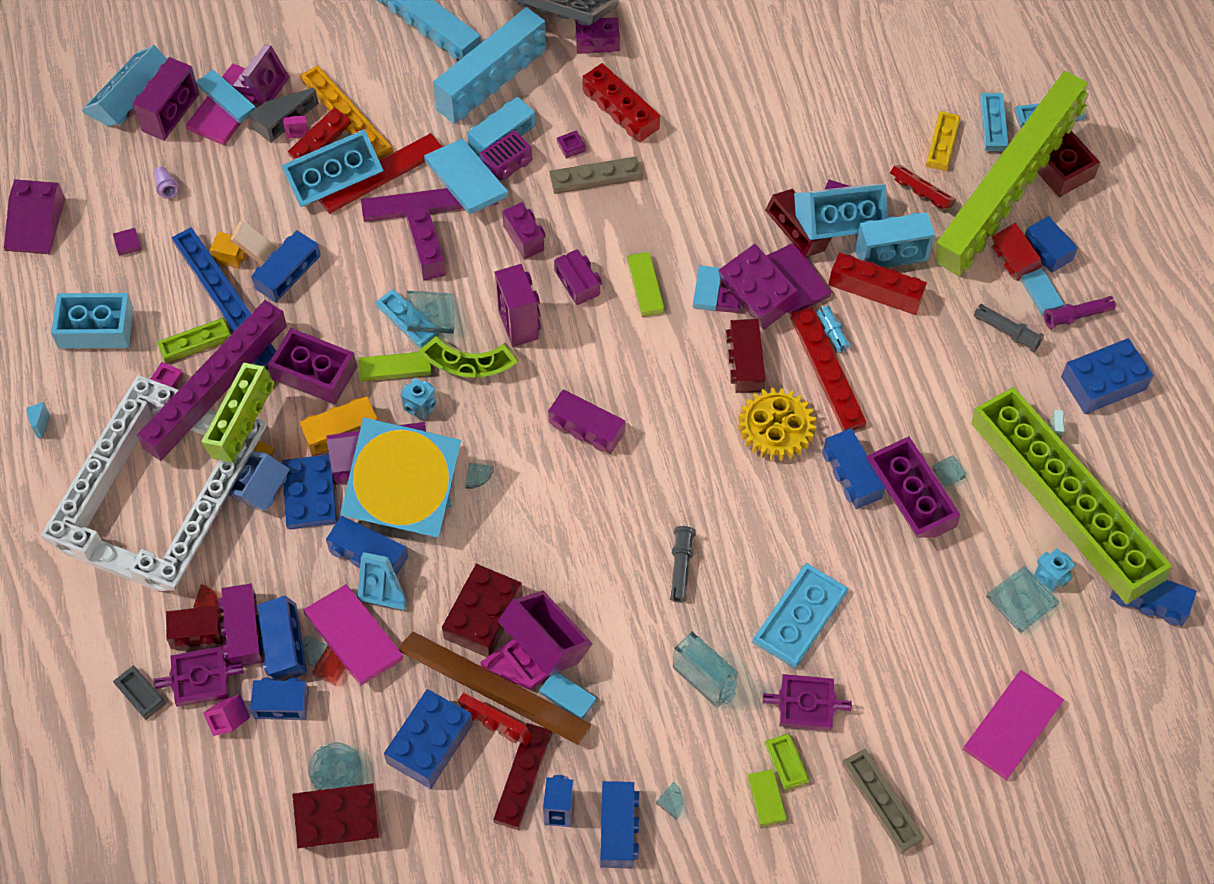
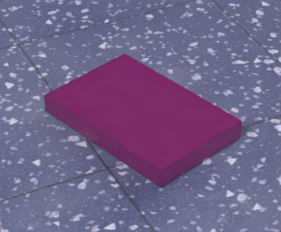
M793 243L766 255L798 290L800 303L789 311L790 315L793 312L813 306L831 296V291L807 258L800 253Z

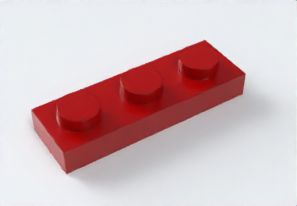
M335 107L332 108L287 151L289 156L295 160L331 144L351 124L350 119Z
M894 165L890 171V174L895 176L894 180L903 186H911L914 188L913 192L923 198L927 196L937 208H950L956 201L955 198L902 165Z
M464 692L457 700L461 708L472 714L473 721L477 719L488 730L492 732L497 730L503 733V736L510 742L517 743L518 741L526 746L532 737L527 726Z

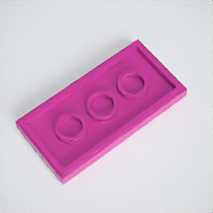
M232 63L222 78L233 86L246 68ZM241 93L253 105L257 103L253 94ZM207 96L187 122L186 128L193 133L225 146L240 124Z
M347 584L303 609L304 615L360 686L403 660V654Z
M1020 670L962 750L1007 781L1059 709L1064 699Z

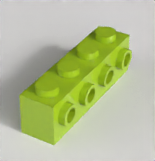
M243 363L201 441L212 459L233 463L241 452L242 445L248 434L252 431L253 424L261 413L263 405L275 384L264 366Z

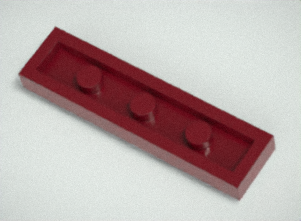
M527 723L526 726L532 738L526 746L522 743L519 744L493 822L518 831L552 735V731Z

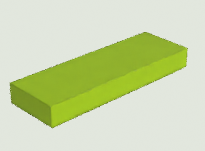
M644 252L627 255V263L641 317L664 313V305L650 253Z
M223 317L159 340L157 344L164 362L167 364L222 344L231 334Z
M420 352L359 357L361 382L432 375L431 363Z

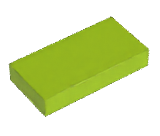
M790 733L765 741L764 745L783 791L809 783V778Z
M770 769L747 774L759 826L764 827L786 822V815L774 770Z

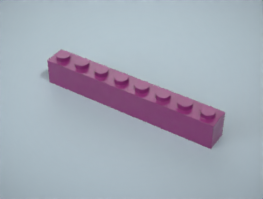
M264 300L139 431L137 437L142 448L162 461L231 387L243 363L252 364L287 327L284 312L267 300Z

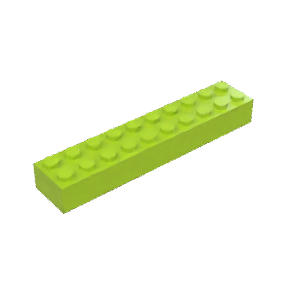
M1065 70L936 242V261L938 265L959 277L964 270L968 271L971 268L975 255L982 253L989 236L996 234L1003 218L1006 219L1010 215L1012 205L1015 201L1019 202L1026 186L1028 184L1031 185L1035 181L1038 174L1037 171L1040 167L1044 168L1051 152L1053 150L1056 151L1060 147L1063 140L1062 137L1065 133L1069 134L1076 118L1078 116L1082 117L1087 109L1086 100L1089 96L1087 92L1088 82Z
M1015 387L1006 390L974 409L971 425L1125 604L1130 603L1166 581L1172 568L1169 561Z

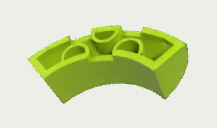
M440 335L434 337L418 350L426 360L437 368L462 377L476 378L495 375L519 362L507 343H503L488 352L470 353L453 347Z

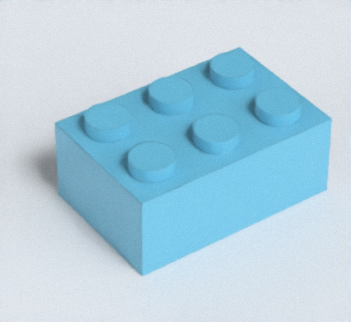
M928 212L912 213L907 216L889 217L883 220H869L860 223L855 246L857 258L866 262H873L884 268L928 261L935 237Z
M58 293L51 331L58 349L129 348L134 307L128 293Z

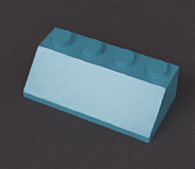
M155 45L136 52L87 103L82 111L108 127L122 124L128 118L126 114L130 109L134 110L133 103L135 98L141 94L147 82L155 76L160 65L164 64L167 58Z
M365 129L281 165L300 207L384 171Z
M868 184L794 193L796 217L810 240L858 234L860 223L888 218L886 184Z

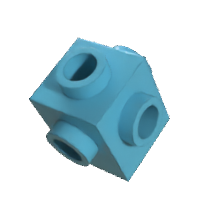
M414 378L410 384L404 386L401 392L403 409L422 420L436 406L435 388L427 381H420Z
M1058 548L1050 554L1045 552L1037 560L1039 565L1034 576L1051 592L1060 585L1064 587L1073 578L1071 573L1075 564L1068 554L1062 553Z

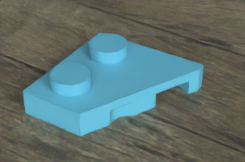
M364 552L360 562L358 599L363 602L405 610L407 600L389 558Z

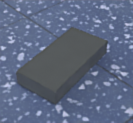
M134 665L113 681L115 686L145 720L166 704L165 700Z

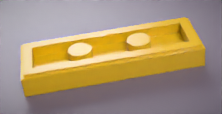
M939 111L925 167L942 171L948 170L961 115Z

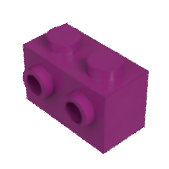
M618 17L600 18L590 25L579 24L578 20L575 19L577 54L620 51Z
M521 202L502 210L503 227L523 259L544 251V238H546L543 227L536 224L535 216L530 208L527 209L524 203Z

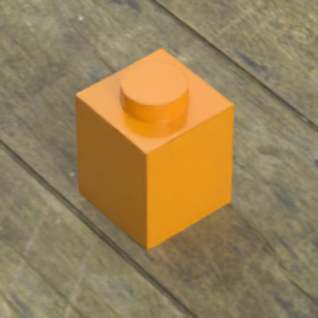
M218 231L209 249L212 258L218 264L239 269L242 262L247 259L248 254L230 241L231 234Z

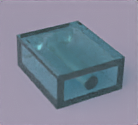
M693 631L674 648L673 669L717 709L723 703L727 705L735 697V688L738 685L736 683L738 672Z

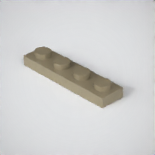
M637 156L549 171L554 194L640 180L642 178Z
M863 749L843 760V767L899 853L901 854L922 842L924 839L923 835L867 750Z

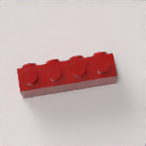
M603 63L582 76V90L584 94L589 98L591 97L602 111L605 110L616 124H620L630 137H634L641 143L660 129V115Z
M839 252L831 270L828 286L916 315L922 302L927 282L917 277H910L896 270L887 269L873 262H866L852 255H845Z

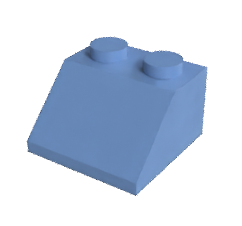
M252 451L228 495L254 509L265 511L274 502V495L279 487L286 482L287 473L290 469L266 453Z

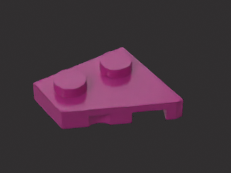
M514 639L480 662L481 667L530 691L549 678L538 668V665L521 649V646Z

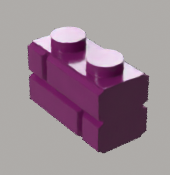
M576 249L554 260V271L577 306L588 299L591 300L600 295L601 277L597 272L593 273L590 260L586 255L582 256L580 251Z

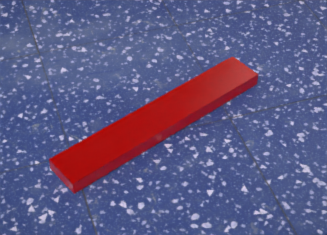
M430 133L379 160L384 170L383 172L321 198L319 201L326 211L331 214L425 162L424 155L442 148V145Z

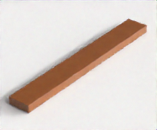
M414 631L400 644L399 651L577 745L580 744L591 728V723Z

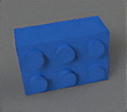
M1127 338L1067 362L1061 378L1083 413L1088 414L1147 390L1154 375L1131 340Z
M426 689L385 750L386 763L432 789L473 726L472 714L431 690Z

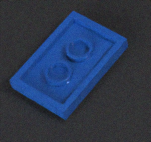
M329 454L282 460V464L290 469L287 473V480L283 484L287 529L336 524L334 481Z

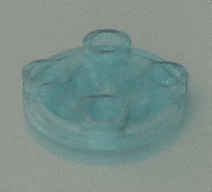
M334 742L323 745L314 752L309 761L308 774L316 790L355 786L362 774V764L359 755L352 747L344 743Z

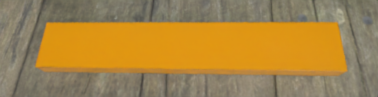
M318 65L300 75L301 81L308 89L314 88L316 90L318 100L328 111L335 107L350 119L351 124L345 129L349 135L365 129L378 160L393 153V147Z

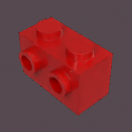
M1016 222L992 236L993 245L991 248L997 258H1003L1005 261L1003 266L1010 276L1014 274L1016 279L1020 280L1022 275L1033 272L1042 266L1040 257Z

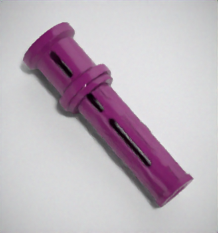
M1112 296L1074 306L1064 304L1061 308L1053 310L1048 308L1044 310V320L1049 329H1054L1057 325L1064 323L1070 325L1076 319L1115 310V300H1113Z

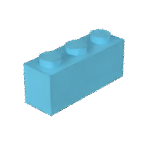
M518 96L512 101H508L501 109L490 114L483 122L473 126L467 132L470 148L480 156V152L514 130L520 136L524 135L536 126L535 111Z

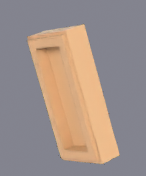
M245 221L238 223L230 239L232 243L261 265L278 248Z

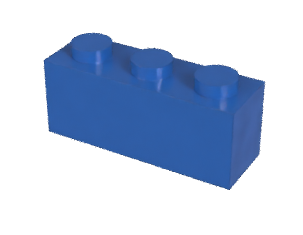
M296 230L284 240L282 246L277 251L270 254L268 260L261 267L255 269L251 276L255 290L276 303L321 257L318 243Z
M852 428L825 438L824 448L822 449L823 457L826 462L831 463L834 477L837 482L842 483L848 502H852L855 509L881 500L885 487L866 459L867 455Z
M340 516L326 538L329 552L337 558L344 557L358 568H360L363 553H370L388 557L397 576L408 558L406 546L344 516Z
M1166 579L1163 583L1128 604H1125L1113 589L1110 599L1115 600L1120 606H1131L1139 609L1144 615L1160 617L1168 624L1183 626L1190 615L1197 591Z
M282 596L259 604L257 622L262 632L260 644L265 653L264 669L266 674L277 681H285L289 678L306 674L307 668L296 603L287 596Z
M602 781L600 868H633V860H638L639 843H633L634 833H639V817H634V807H639L640 791H634V782Z

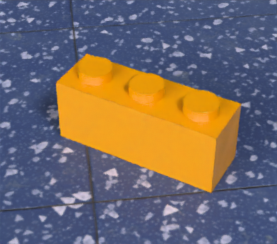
M367 396L353 399L350 403L340 407H332L324 413L308 416L299 422L303 437L312 456L329 451L326 435L360 431L363 417L378 421Z

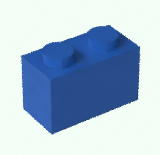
M1049 216L1028 227L1025 237L1040 257L1041 264L1047 267L1051 273L1073 261L1078 247Z
M268 677L261 680H253L250 705L253 718L306 720L309 695L306 681L298 678L277 681L274 678Z
M554 775L553 778L546 777L543 803L544 825L571 827L574 801L573 779H569L564 775Z

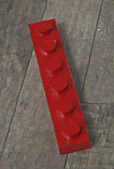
M813 307L791 313L790 319L842 432L851 428L852 430L866 427L865 417Z

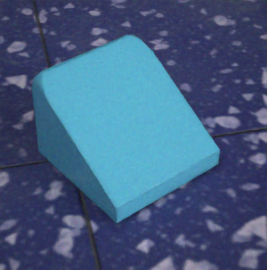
M42 402L27 407L26 410L31 427L39 439L43 438L49 419V411L45 403Z

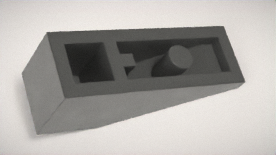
M310 88L263 103L249 115L252 128L270 143L285 132L283 118L304 116L319 104L316 90Z

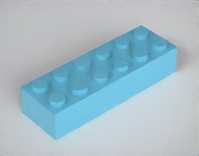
M526 7L434 80L433 88L436 110L455 124L460 119H464L476 106H480L487 97L496 93L503 84L512 80L520 70L527 68L530 62L536 57L541 56L546 50L545 20Z

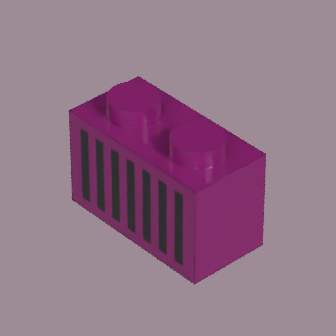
M514 130L480 152V159L495 177L502 181L509 178L521 167H526L532 161V147Z

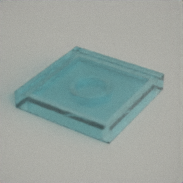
M407 291V331L454 334L453 293Z
M1025 565L988 592L986 596L1020 634L1059 604V601Z

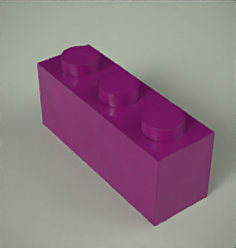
M428 205L405 210L408 229L423 281L446 276L444 259Z
M564 389L548 410L549 423L558 430L563 429L571 433L575 439L584 440L592 444L599 451H606L611 454L625 433L626 420Z
M252 583L221 588L222 598H218L220 613H224V621H220L222 636H226L227 644L222 645L224 659H229L231 665L242 663L243 666L263 663L260 629L257 622V600Z

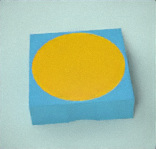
M363 417L340 515L439 538L461 440Z

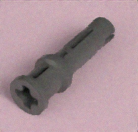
M982 303L978 306L980 309H976L974 313L975 318L1011 336L1013 342H1019L1027 346L1033 353L1043 341V333L1038 334L1028 329L1024 323L1017 324L984 306Z
M688 526L674 528L676 539L675 546L672 548V554L675 557L670 600L681 603V599L682 602L686 601L689 562L694 555L692 541L696 535V530Z

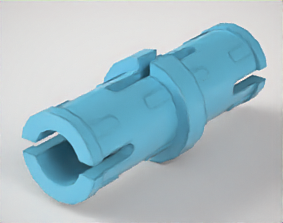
M830 306L822 307L824 312L819 309L817 315L825 327V334L830 336L837 352L846 351L844 346L849 349L851 344L842 331L843 326L841 322L836 320Z

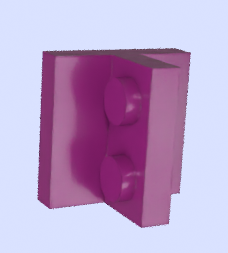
M264 44L239 76L233 87L240 93L253 94L261 106L263 103L275 99L290 76L272 46Z

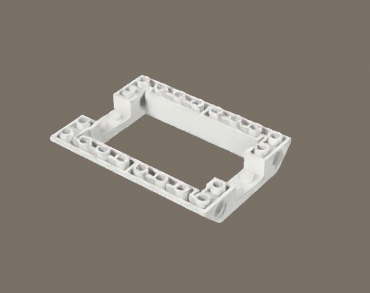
M137 375L40 536L73 559L155 591L175 590L264 432L267 422L259 419L255 420L252 431L248 434L242 445L241 452L233 463L218 461L166 552L165 560L157 558L155 554L143 549L138 554L102 541L96 531L87 527L139 441L137 437L139 431L178 391V389ZM208 410L193 426L191 431L205 435L217 412Z

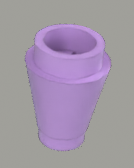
M165 167L155 168L153 175L157 193L163 198L174 197L178 192L177 181Z

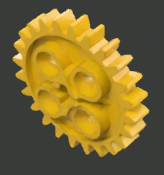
M771 387L770 393L767 394L762 389L761 396L753 393L752 400L746 399L745 406H741V414L738 416V422H740L738 423V431H741L740 439H746L745 447L753 445L752 453L758 450L761 451L760 458L769 454L771 461L775 455H778L780 461H783L784 455L792 459L793 452L801 455L802 448L808 449L809 442L813 441V434L816 431V417H812L814 410L808 409V401L801 403L802 395L794 398L792 390L788 394H784V388H781L780 392L776 393L775 389ZM775 408H782L783 411H778ZM755 420H763L764 423H758ZM790 425H796L798 428H791ZM777 437L780 440H772L770 438Z

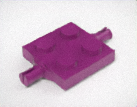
M222 646L170 655L171 670L169 676L154 678L155 689L171 686L174 691L176 707L228 698L227 683L229 676L244 674V668L242 663L227 666Z
M783 674L779 694L763 692L762 704L778 705L780 712L779 727L832 731L835 710L851 712L852 700L836 699L833 678Z

